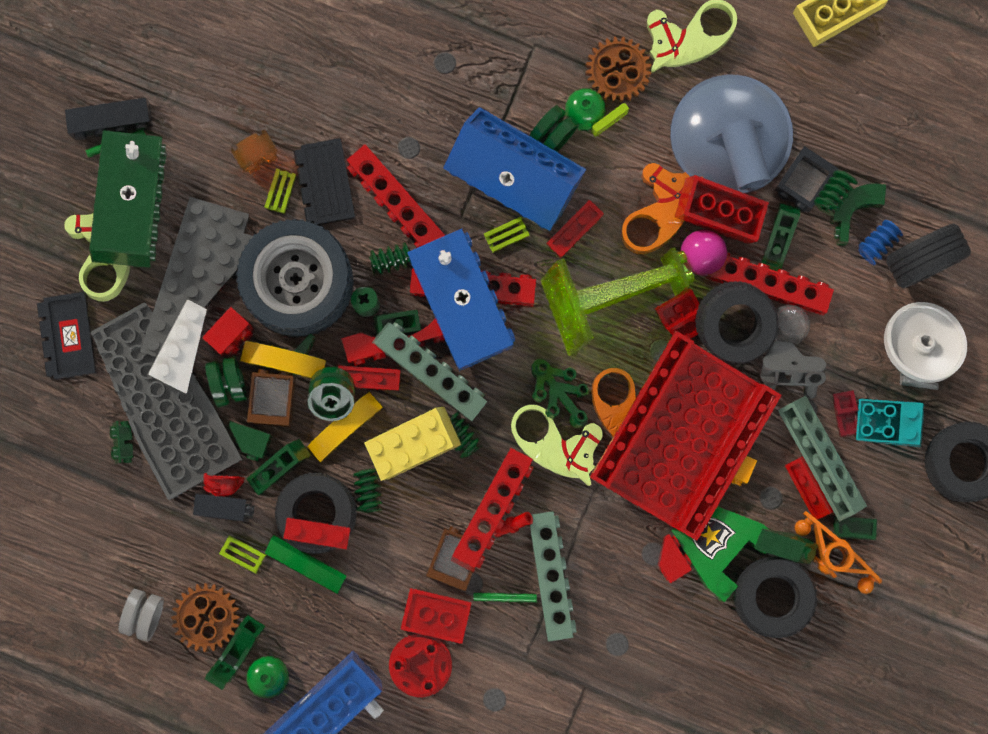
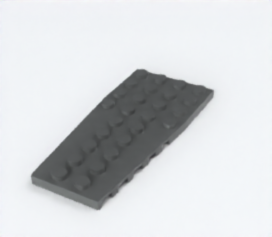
M142 303L91 331V335L96 342L99 354L103 358L106 365L105 368L112 379L113 386L121 400L124 412L127 414L136 440L167 499L170 501L203 483L204 473L215 476L243 461L214 405L193 373H191L187 394L148 375L156 358L141 354L140 351L153 312L148 304Z

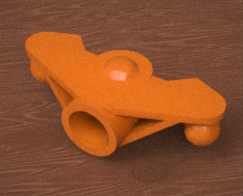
M805 511L803 513L806 519L796 522L794 529L799 536H807L811 531V525H813L819 558L815 556L813 561L817 564L818 569L833 578L837 576L834 572L866 574L868 577L861 578L858 581L857 587L863 594L872 592L874 582L880 584L882 582L881 578L852 550L851 545L846 540L837 537L808 512ZM822 533L832 542L824 544ZM833 548L839 549L843 555L841 563L835 566L832 565L829 559V553ZM855 562L861 570L849 568Z

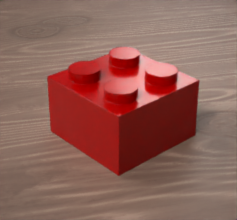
M230 307L202 338L224 358H228L238 353L240 350L238 347L243 341L251 339L254 335V328Z

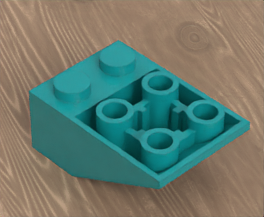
M859 399L856 440L921 447L924 404Z

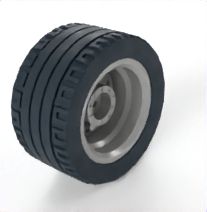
M286 219V221L280 220L277 223H271L272 225H267L264 229H260L259 233L254 234V237L249 239V243L244 246V251L241 252L236 272L240 297L249 312L263 326L274 333L296 338L299 336L306 337L309 334H319V332L325 331L326 328H330L333 323H336L337 319L342 317L343 312L346 311V307L349 305L354 282L347 254L335 236L316 223L306 222L302 219ZM292 256H299V260L297 262H292ZM313 264L318 267L315 272L310 271ZM276 266L281 267L280 273L274 272ZM296 276H298L300 280H302L298 281V285H295V283L292 281L295 280ZM318 286V291L312 292L310 287ZM276 287L282 288V292L280 294L275 293ZM295 296L300 297V303L295 304L293 302Z

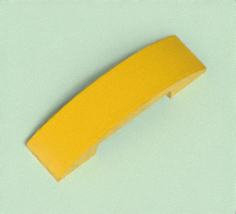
M245 341L240 359L241 362L273 368L311 378L318 370L325 368L326 360L249 341Z
M368 392L354 403L353 409L347 417L333 421L307 448L322 462L336 450V447L366 421H369L383 407Z

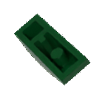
M780 203L761 262L770 266V269L774 271L782 269L800 218L799 208Z
M297 439L286 444L247 477L246 480L256 494L260 495L302 464L311 454L301 440Z
M762 529L754 548L798 563L811 564L816 555L818 545L798 534Z

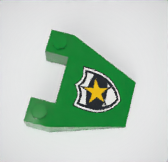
M717 506L697 541L676 528H673L671 531L679 541L684 553L687 554L692 562V566L704 587L721 602H725L738 585L722 571L747 542L755 547L761 530L768 528L762 523ZM758 550L761 554H766V552Z

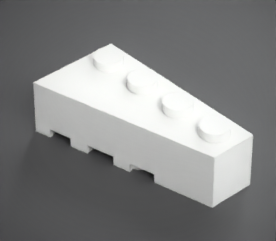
M186 300L148 375L187 394L207 309L190 300Z

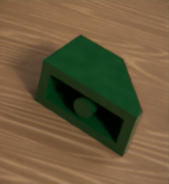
M417 309L373 316L376 336L387 323L393 325L394 322L404 329L403 333L421 330Z
M230 421L229 426L241 451L247 454L246 458L257 462L259 458L265 459L272 435Z

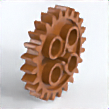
M614 36L613 42L606 38L605 45L599 42V50L593 47L592 53L594 55H588V60L591 62H586L585 67L589 68V70H586L585 75L591 77L587 79V83H594L591 89H598L600 95L602 93L605 94V101L609 96L612 97V103L615 102L616 98H619L620 102L623 103L624 97L631 101V94L638 97V90L642 92L645 90L642 84L648 85L649 80L645 77H651V72L647 70L651 69L652 65L646 63L650 57H643L646 50L642 49L639 51V43L633 46V39L626 43L625 37H622L621 42H618L616 36ZM625 53L629 56V59L621 60L619 55ZM606 60L610 63V66L607 68L602 67L600 62ZM615 67L622 69V72L619 73L618 70H615ZM628 72H634L637 75V77L635 79H629L626 76V74ZM609 79H615L618 82V84L616 86H610L607 83V81Z
M208 583L204 584L203 589L200 584H196V591L189 587L188 595L181 593L183 600H176L179 607L172 608L173 611L177 612V615L171 617V619L177 620V623L173 624L172 627L179 628L175 635H183L180 642L182 643L187 640L188 648L195 644V651H198L202 646L204 652L208 651L209 646L212 651H215L216 644L223 648V640L230 642L231 640L228 635L235 634V631L232 629L239 626V624L235 623V620L241 618V616L235 615V612L240 608L233 607L237 600H229L232 593L229 592L224 595V587L217 591V584H213L210 589ZM200 597H204L207 600V606L204 609L198 606L197 602ZM213 601H216L215 607L211 610V612L208 615L210 621H205L200 629L199 634H196L197 628L201 625V623L204 620L202 614H207L211 608ZM220 607L225 610V617L221 620L215 614L216 610ZM190 615L196 618V625L194 627H189L187 624V618ZM207 626H211L214 629L215 633L212 638H208L205 635V628Z

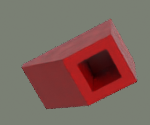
M670 534L663 538L657 565L668 583L674 582L692 570L690 568L692 562L686 553L682 555L679 547H681L679 541L675 536L671 537Z

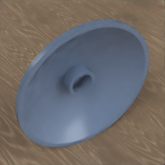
M721 75L699 83L682 98L672 119L670 140L672 151L679 167L690 177L697 175L747 194L764 187L781 172L792 149L793 128L787 108L779 96L768 86L746 76Z

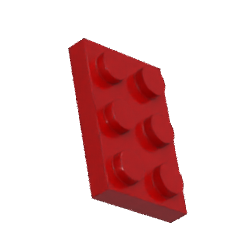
M410 588L400 630L462 644L472 602Z

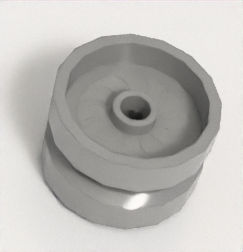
M133 589L125 603L120 618L119 633L131 636L136 631L137 639L149 642L159 623L164 598L152 594L147 599L145 591Z

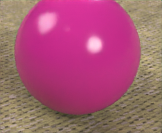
M697 230L686 237L681 246V260L684 266L695 275L707 276L718 271L724 265L727 258V247L720 235L711 230Z

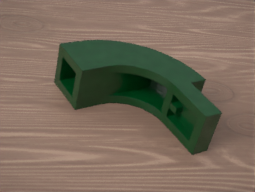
M866 184L856 187L853 191L847 193L849 195L848 198H842L844 201L843 205L837 204L840 210H833L834 216H831L830 224L838 225L834 229V239H837L836 245L845 246L848 243L850 219L854 211L860 208L881 209L885 205V184Z
M247 615L238 626L223 654L207 673L205 680L223 690L247 659L261 636L265 625Z

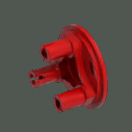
M412 634L402 639L394 647L389 659V672L394 684L402 692L413 697H427L439 692L448 682L452 671L451 655L445 644L438 638L422 634Z

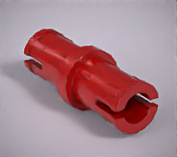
M526 511L516 517H508L500 532L495 531L494 536L500 538L510 532L516 533L524 526L531 525L533 523L532 515Z

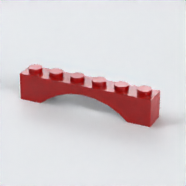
M436 318L424 329L410 335L421 343L419 345L421 348L425 347V343L430 341L434 343L445 341ZM359 333L341 338L350 365L360 366L366 363L365 360L374 358V361L386 358V353L372 343L375 337ZM400 338L396 339L393 344L396 350L402 349L404 346L403 340Z

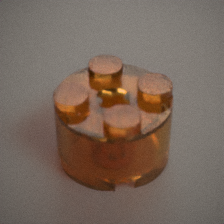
M265 129L261 130L262 135L258 136L257 133H254L236 144L237 150L233 148L230 150L243 172L253 174L260 169V164L264 162L269 164L278 158L276 155L278 149Z

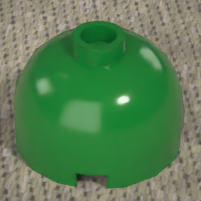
M582 88L576 90L568 97L565 104L566 118L573 117L579 123V130H591L594 124L604 118L605 103L597 91Z
M273 656L261 657L255 660L249 666L247 672V684L250 691L263 699H270L280 695L287 688L289 682L286 664Z

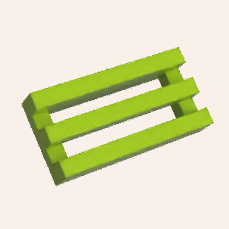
M623 103L592 126V134L597 137L628 114L629 107Z
M276 169L265 209L285 214L296 174ZM282 176L274 205L271 206L279 177ZM288 177L290 178V181L287 187L282 207L278 208L282 192L285 186V182Z
M521 217L484 233L492 253L530 236ZM519 223L520 226L490 239L491 236ZM521 230L523 231L522 234L495 247L493 246V243Z
M230 535L219 553L256 574L266 557V554ZM232 541L233 543L260 556L259 559L257 560L252 556L229 545L230 542ZM229 549L237 553L238 555L252 561L256 565L255 567H252L251 565L237 559L236 557L226 553L225 551Z

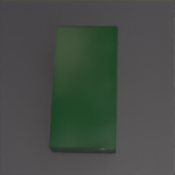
M834 516L833 533L839 538L876 540L877 519L848 517L839 521Z

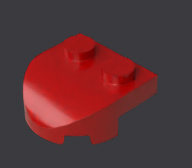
M688 288L655 308L662 325L670 334L673 335L675 331H678L689 339L698 335L695 320L700 304L692 289Z

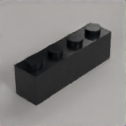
M146 97L65 110L67 132L75 140L87 139V136L92 135L102 137L103 131L127 133V130H147L148 127L153 126L150 102Z

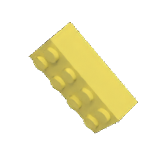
M806 0L796 6L793 15L812 46L815 47L883 9L888 0Z
M445 407L434 408L364 442L381 481L391 479L461 445Z

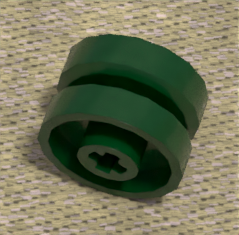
M555 105L541 118L529 136L558 152L576 132L579 123L573 117L563 120L566 111L559 105Z
M235 356L223 360V370L217 361L205 364L208 383L217 407L229 405L230 395L235 402L247 400L244 377Z
M326 367L318 370L311 377L308 405L315 416L326 421H338L350 414L354 406L355 384L351 375L341 368Z

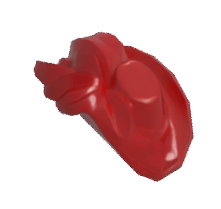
M204 473L203 476L204 490L219 497L234 494L245 481V477L214 476Z

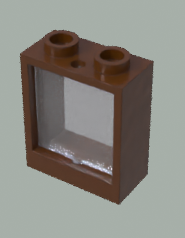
M258 369V373L252 372L247 422L257 425L291 427L296 378L291 376V373L279 371L278 374H270V370Z
M450 526L449 530L444 528L426 576L466 591L473 572L451 561L452 555L463 535H461V530ZM477 543L469 544V548L472 551L480 550V546Z

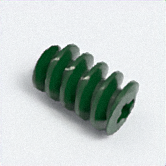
M834 171L832 173L833 177L828 179V184L823 186L824 191H820L819 197L814 199L816 207L827 215L834 216L832 210H840L836 204H844L841 196L844 198L849 197L846 190L853 191L850 183L858 184V181L845 171Z
M404 242L402 249L396 244L394 251L388 246L386 253L379 248L378 255L371 250L370 261L374 276L376 270L382 275L384 268L390 273L392 266L398 271L400 264L406 269L408 262H410L407 253L410 251V247Z
M360 287L353 292L351 303L358 315L370 317L378 312L380 302L372 288ZM363 300H364V301H368V300H369V303L367 304V303L364 302V303L362 304V301H363Z
M458 411L449 418L461 443L460 446L456 447L455 451H463L460 458L464 459L475 453L483 445L477 446L479 438L472 440L475 434L474 431L466 432L470 426H462L464 418L457 420L460 414Z
M376 468L360 470L353 474L354 478L359 479L354 482V486L360 487V489L355 491V494L361 495V497L356 499V502L362 504L356 508L357 511L363 513L383 511V509L377 508L378 505L382 504V501L376 500V497L382 494L375 491V489L381 487L380 484L374 483L375 480L380 478L377 475H373L377 471Z

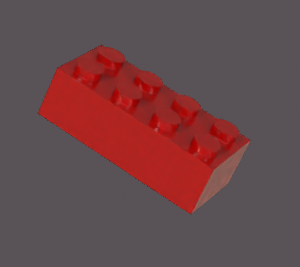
M694 175L685 179L675 218L749 244L758 242L769 202Z

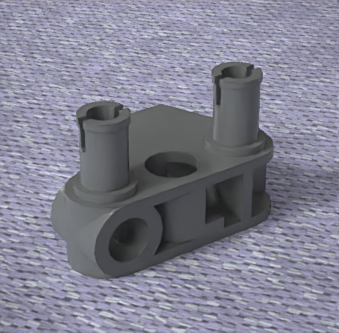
M773 341L774 343L763 359L761 380L774 391L776 385L805 386L804 396L809 399L815 398L818 386L826 380V362L819 357L802 356L792 342ZM791 375L790 380H788L785 376Z

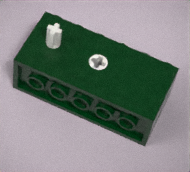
M103 131L89 247L92 262L151 268V261L155 262L156 243H153V241L157 242L158 223L155 222L160 221L162 183L164 182V164L166 163V144H162V137Z

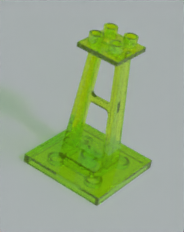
M675 247L671 248L661 257L663 267L577 291L565 259L557 260L540 281L568 356L577 354L594 339L585 315L667 283L671 284L675 296L689 287V283L694 282V275L691 270L685 272L683 270L682 264L687 262L685 252H676Z

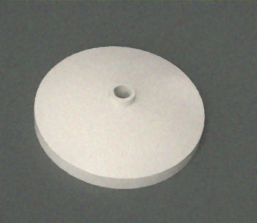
M927 302L908 304L900 308L890 318L885 328L884 345L889 359L901 373L913 380L926 383L945 380L952 376L965 360L967 353L965 332L958 320L949 311L938 305Z

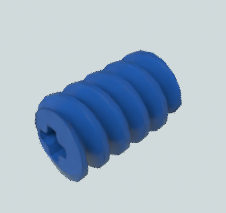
M884 220L882 225L876 228V231L870 233V237L864 239L865 242L859 244L858 251L866 261L875 265L874 257L881 260L880 252L887 254L888 251L885 247L887 246L892 249L894 246L891 241L900 242L897 235L903 236V233L893 222Z

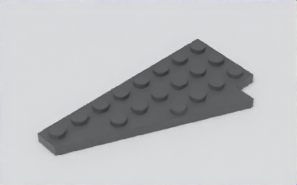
M189 198L140 351L141 354L156 358L186 300L206 308L238 270V260L241 257V252L245 249L244 246L249 243V239L254 237L244 234L250 217L249 214L196 198Z

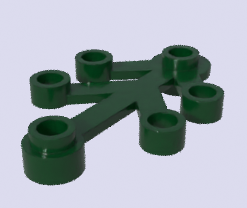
M543 359L535 360L531 365V373L536 378L535 391L532 395L533 399L537 402H542L546 398L547 393L543 389L545 381L549 386L548 407L545 410L546 416L553 419L559 414L560 410L557 406L558 397L571 414L569 418L570 424L574 428H582L588 421L587 414L582 410H578L566 393L584 398L589 393L588 386L585 384L574 386L556 382L552 376L563 378L567 382L573 381L577 375L576 371L573 368H567L566 370L553 368ZM537 392L541 393L542 397H539ZM550 409H553L555 414L551 413Z

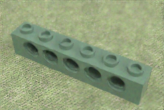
M395 322L393 325L387 323L372 343L456 411H459L466 419L473 421L487 403L483 398L485 395L477 388L472 390L467 386L469 382L461 375L456 377L451 373L453 369L445 362L440 364L435 360L437 356L429 349L424 351L419 347L421 343L413 336L408 338L403 334L404 329ZM397 338L402 339L404 342V346L400 350H396L393 345ZM414 351L420 355L417 363H412L410 360V355ZM433 364L436 372L433 376H428L426 368ZM449 377L452 385L449 389H444L442 382L445 378ZM465 390L468 398L466 401L460 402L458 395L461 391Z
M804 396L779 409L778 412L837 519L841 521L867 507L808 398Z
M553 511L533 514V523L530 525L547 640L555 641L573 638V633H576L575 620L570 619L569 613L573 611L572 600L567 599L566 594L570 587L568 578H564L563 570H566L565 557L560 556L559 550L563 549L562 537H557L556 528H560L558 515L554 516ZM543 528L550 529L552 532L551 539L543 540L540 536V531ZM546 549H552L555 552L554 560L547 561L544 559L543 553ZM549 570H556L559 577L557 581L550 582L547 579V572ZM555 590L562 594V599L558 603H553L550 600V594ZM556 612L564 613L565 621L563 623L557 624L554 622L553 616Z

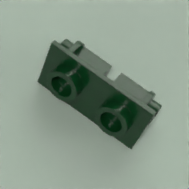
M115 421L110 426V438L113 439L114 447L111 448V458L115 460V465L121 463V460H123V463H132L134 458L132 444L124 443V440H132L129 421L120 422L121 425H119L118 421Z

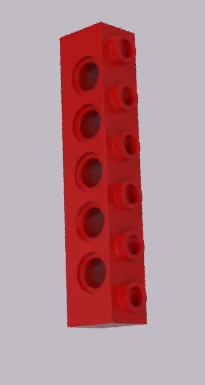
M366 144L347 159L349 165L347 169L354 177L359 176L362 180L360 182L362 187L367 192L370 190L375 195L373 199L380 207L385 206L389 211L387 215L394 223L398 221L401 224L400 230L407 238L411 236L415 240L414 246L416 248L445 236ZM366 167L374 169L370 175H365L363 170ZM379 182L387 183V187L384 190H378L376 185ZM398 197L401 201L398 205L394 206L389 203L390 199ZM406 212H411L414 214L412 220L406 221L403 219V215ZM420 227L426 228V235L418 236L416 234L417 229Z
M728 252L724 265L718 271L708 274L705 278L721 284L734 281L746 282L760 289L771 300L822 316L827 313L834 289L829 288L830 285L817 282L815 284L809 282L810 279L804 276L796 278L790 276V273L785 270L778 269V271H774L766 264L758 263V265H755L744 257H738V259L730 257L731 254ZM725 266H734L735 273H727L725 270ZM745 272H753L755 280H748L745 277ZM765 278H772L775 281V285L773 287L767 286ZM785 284H792L795 289L794 293H788L785 290ZM805 290H811L814 293V299L806 298Z
M412 268L410 295L426 297ZM485 271L490 281L489 284L497 283L500 286L499 290L495 292L498 304L534 307L536 279H532L531 275H520L519 278L511 277L512 274L499 273V276L491 275V272ZM511 285H518L520 291L517 294H512L509 291ZM460 296L459 300L466 301V298L464 299L462 296Z
M510 448L451 558L452 562L471 572H474L476 567L481 568L486 558L482 556L486 549H491L495 541L492 538L495 531L500 532L505 523L502 520L505 512L508 514L511 512L515 504L512 502V499L515 495H520L524 484H522L524 477L529 478L534 468L531 466L532 458ZM515 471L519 477L516 479L510 478L508 472ZM506 489L509 495L503 497L498 493V490ZM490 507H497L500 513L493 515L488 509ZM487 525L490 531L483 533L479 530V526ZM477 543L480 546V550L472 551L469 548V544Z

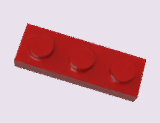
M589 200L546 245L557 256L562 258L604 216V213Z
M338 365V368L345 370L351 375L355 388L399 391L401 370Z
M803 456L785 465L809 512L814 518L818 520L834 512Z
M287 518L283 539L347 549L351 528Z

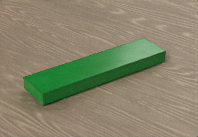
M274 535L265 551V554L336 594L341 590L347 577Z

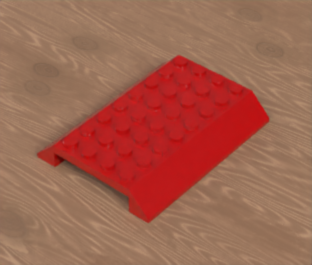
M675 331L590 478L697 541L782 395L765 384H759L694 344L693 340Z

